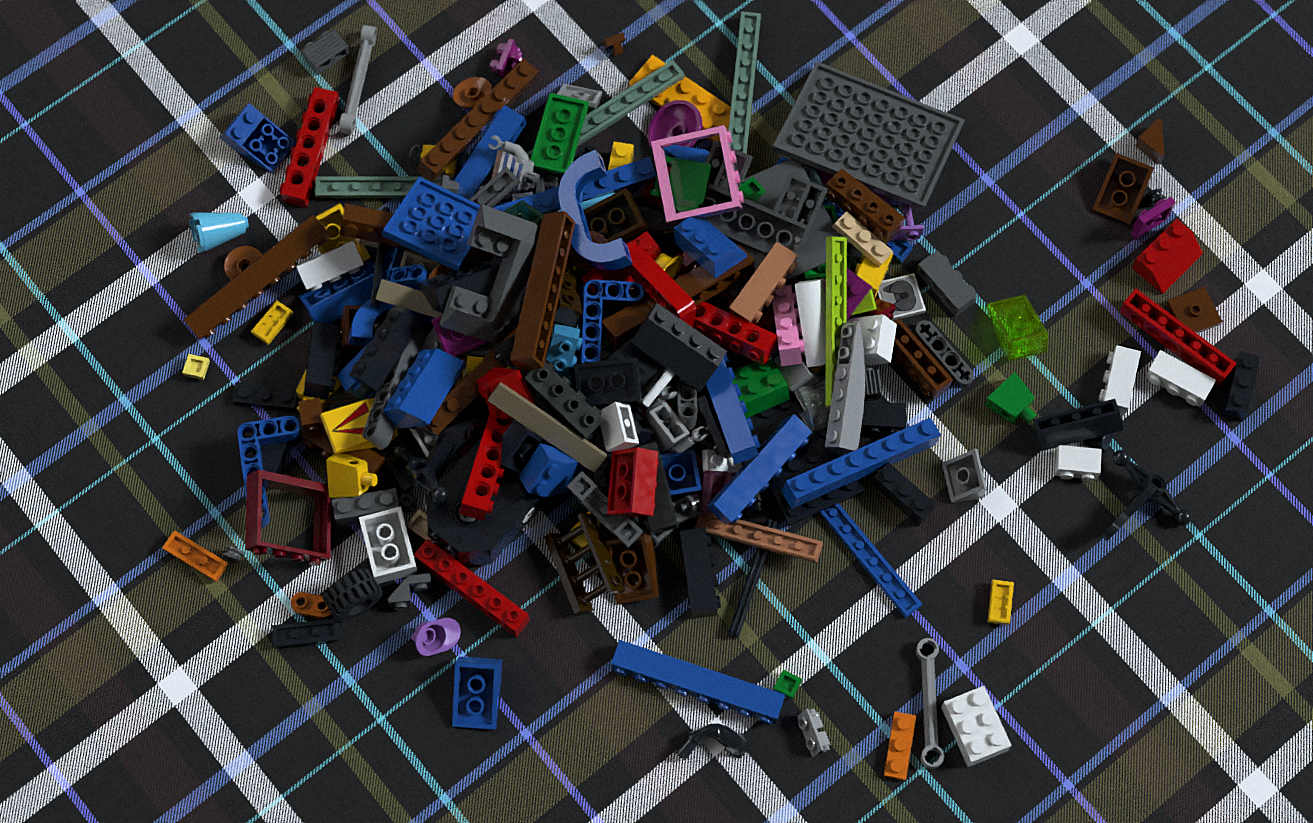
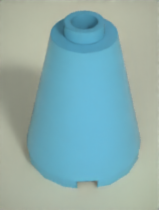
M194 212L189 215L193 218L189 219L193 241H198L199 246L196 247L199 253L209 251L246 233V228H249L247 217L243 216L242 213Z

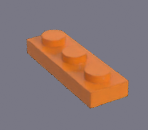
M175 530L162 547L164 551L215 582L219 580L228 567L226 561Z
M894 712L883 777L902 781L906 780L916 715Z

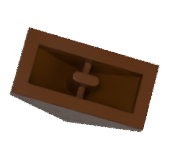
M1157 119L1142 133L1135 145L1156 164H1161L1165 155L1162 119Z

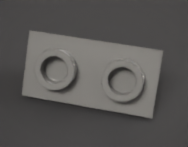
M815 709L804 710L797 716L798 724L806 739V746L810 750L812 757H814L821 751L822 753L829 751L831 744L826 732H818L817 730L823 727L819 712H816Z

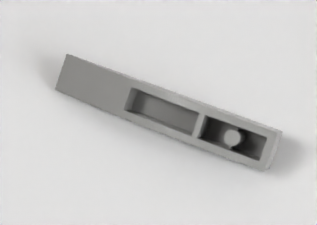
M859 322L842 324L825 447L842 452H853L859 446L865 397L864 347Z

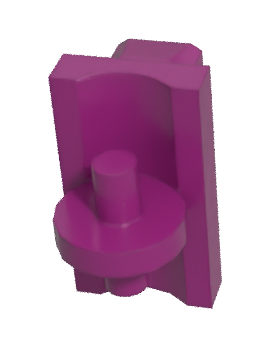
M509 39L507 43H499L497 54L501 58L500 60L493 59L490 63V69L492 72L500 74L503 79L523 60L521 57L523 53L515 45L514 39Z

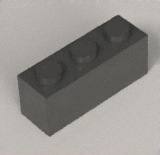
M937 250L918 264L916 270L918 275L955 317L975 303L977 295L974 287L963 280L962 274L957 269L954 270L944 254L941 255Z
M396 488L365 493L357 497L332 499L335 521L338 527L360 523L359 517L399 507Z

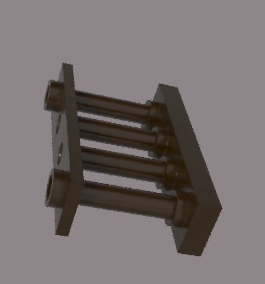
M579 514L577 516L581 525L565 535L563 533H549L544 539L574 614H588L593 611L591 605L593 599L606 591L608 593H622L625 590L599 529L597 519L592 514ZM585 533L589 544L571 555L568 543ZM592 552L596 564L579 574L575 562ZM600 571L604 583L587 593L583 581Z

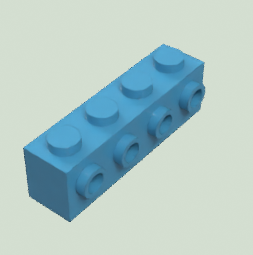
M555 323L545 361L551 362L556 368L554 371L559 376H565L571 382L572 374L569 371L576 364L577 356L574 355L575 350H580L583 338L579 337L580 329Z

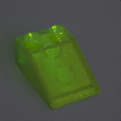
M1025 294L986 303L1000 348L1008 361L1047 352L1048 332Z

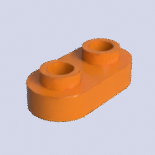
M299 592L291 599V607L298 615L318 619H327L332 615L327 605L325 609H319L320 604H325L323 596ZM299 600H305L304 605H298Z

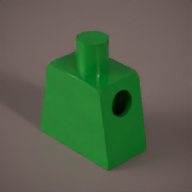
M1015 372L987 397L984 404L1010 423H1014L1021 416L1030 424L1037 416L1029 408L1033 404L1035 397Z

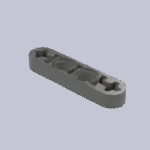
M920 321L915 329L917 339L959 387L970 386L974 378L972 369L930 321ZM921 327H922L923 329H926V328L929 329V330H928V335H927V333H925V332H924V333H921ZM934 342H941L943 349L937 351L933 349L932 344ZM953 357L957 364L948 366L945 359ZM961 374H962V375H966V374H967V375H968L967 380H966V379H962V380H961V379H960Z

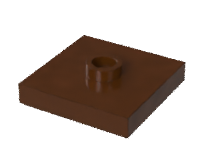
M1205 286L1166 302L1171 314L1196 333L1221 325L1223 322Z

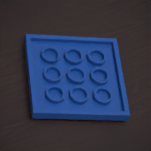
M418 177L383 229L382 236L458 271L473 246L467 245L480 205L424 178Z

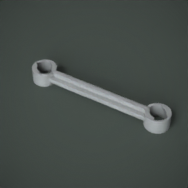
M364 25L362 28L361 45L345 112L340 119V133L349 135L354 133L356 113L372 46L374 47L376 42L377 27Z
M931 638L922 639L918 643L916 655L921 660L925 749L921 754V763L928 769H936L943 762L944 753L938 747L934 659L939 652L937 642ZM925 643L934 647V652L928 655V657L920 653V649H922V645ZM929 750L936 751L940 756L939 760L933 762V764H929L925 760Z

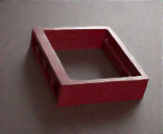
M257 470L248 474L245 550L254 551L256 555L270 554L273 558L277 559L291 558L292 562L306 561L310 565H321V562L329 560L331 552V498H329L328 484L263 470ZM262 487L314 497L313 551L261 541Z

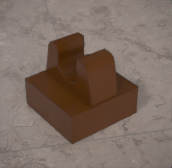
M622 32L604 39L603 46L605 50L611 48L614 56L621 55L624 52L621 44H624L626 40L624 33Z

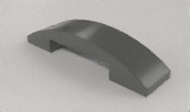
M582 471L567 486L580 503L627 547L643 533L629 517L607 515L608 498Z

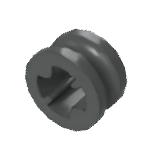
M228 545L226 547L227 552L223 554V557L240 564V557L244 556L245 553L236 547Z

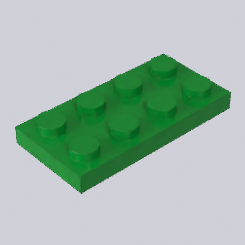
M554 93L549 94L531 156V161L534 162L533 169L564 175L567 168L574 161L589 101Z

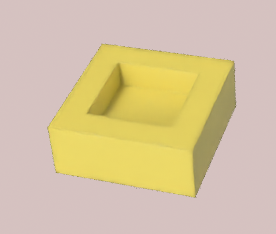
M188 354L182 372L183 375L204 380L210 363L209 358Z

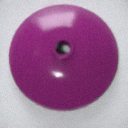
M675 100L665 104L654 114L649 123L647 138L650 147L652 148L651 141L700 131L702 129L701 114L696 106L685 100ZM697 140L677 145L692 147Z

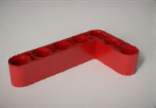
M635 241L626 243L633 264L623 269L637 283H640L644 290L659 305L693 327L696 313V305L693 299Z

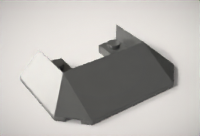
M714 140L705 163L712 165L704 204H700L699 208L732 201L722 146L720 142ZM730 147L731 151L734 150L737 163L733 164L735 171H738L740 176V183H737L739 190L753 156ZM789 173L774 210L743 198L744 203H741L742 210L700 219L709 221L724 235L767 254L776 242L793 251L804 246L828 188Z
M480 204L467 245L503 257L489 297L453 285L439 326L496 344L519 324V316L522 311L523 299L539 236L537 224Z

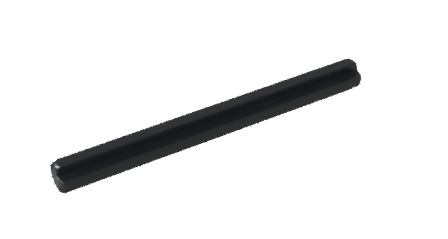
M767 519L765 526L776 529L777 522ZM756 549L728 631V636L731 638H739L768 550Z

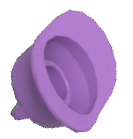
M451 618L425 621L416 627L414 634L411 635V639L415 642L417 651L421 655L430 656L453 648L460 638L461 630L459 624Z

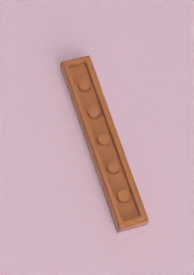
M709 511L698 516L694 528H705L706 534L813 563L818 562L823 546V541L740 519L735 523L723 524Z

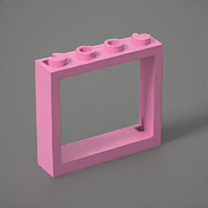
M724 125L651 141L666 222L669 225L681 223L689 217L700 219L742 210L741 203H744L743 192L738 190L737 183H740L739 172L735 171L733 164L737 163L734 150L731 151L730 143L733 140L730 130L727 131ZM719 135L732 201L676 213L663 147Z

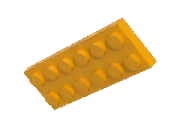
M652 54L629 82V87L666 63ZM687 77L649 100L660 108L675 100L688 101L696 106L701 114V130L723 125L727 131L729 130L731 107ZM719 135L706 138L711 143L714 140L721 143Z

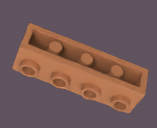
M776 242L729 307V313L752 324L753 322L758 323L763 315L761 312L763 308L771 305L775 298L773 294L777 289L781 290L787 281L785 277L788 273L792 274L797 268L798 255Z

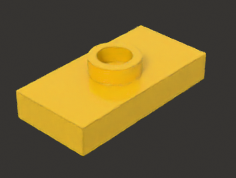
M276 300L252 329L251 333L269 345L294 313Z
M992 580L987 623L1009 626L1014 582Z

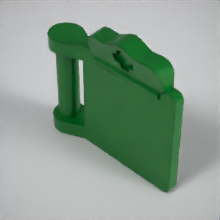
M665 156L666 164H672L669 180L675 209L679 212L699 209L700 204L702 205L705 202L712 165ZM656 173L654 187L650 189L649 195L662 198Z

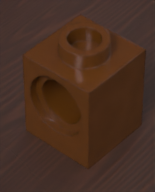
M320 398L299 401L304 432L317 433L321 429H325L320 414L323 413Z

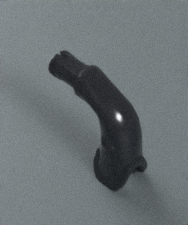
M710 723L689 732L686 735L687 738L675 753L686 761L693 750L710 737L721 743L726 748L725 750L728 754L735 758H741L748 751L749 742L744 735L735 732L725 725Z

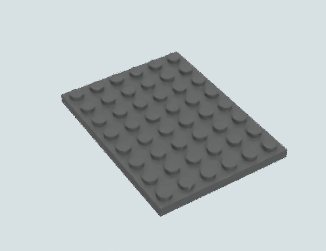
M816 61L773 145L772 151L832 175L844 169L869 190L924 211L965 120Z

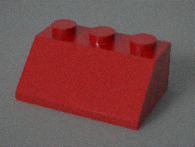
M1176 219L1136 258L1132 268L1163 295L1203 255V252L1193 232Z
M638 447L612 451L607 515L653 516L655 489L657 486L658 451Z

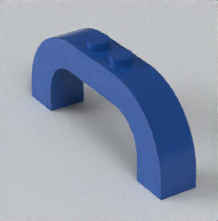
M593 150L576 159L565 171L559 185V203L561 210L566 211L576 222L571 244L583 260L601 270H617L633 264L628 246L621 238L605 244L592 242L582 207V195L587 186L607 176L603 158L596 150Z
M371 299L365 302L358 309L353 319L348 345L366 346L373 338V325L379 320L385 319L387 313L394 305L379 301V306L372 308L370 306ZM409 310L421 321L432 322L431 320L435 319L434 317Z

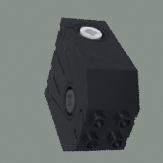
M480 439L438 483L439 487H443L448 491L447 501L442 504L434 502L431 492L426 496L429 540L463 566L492 564L503 552V549H506L532 518L544 507V496L528 493L519 478L520 474L505 467L502 478L497 477L496 483L500 484L497 495H492L490 500L494 501L491 514L486 513L484 521L459 514L481 443Z

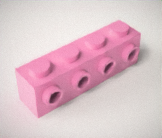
M785 285L781 290H776L773 294L775 298L772 302L781 366L802 364L801 352H805L803 339L799 340V336H802L801 324L796 322L800 320L799 310L794 308V305H798L796 293H792L791 285Z

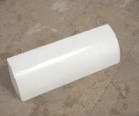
M824 279L800 281L795 284L807 367L825 365L826 290Z

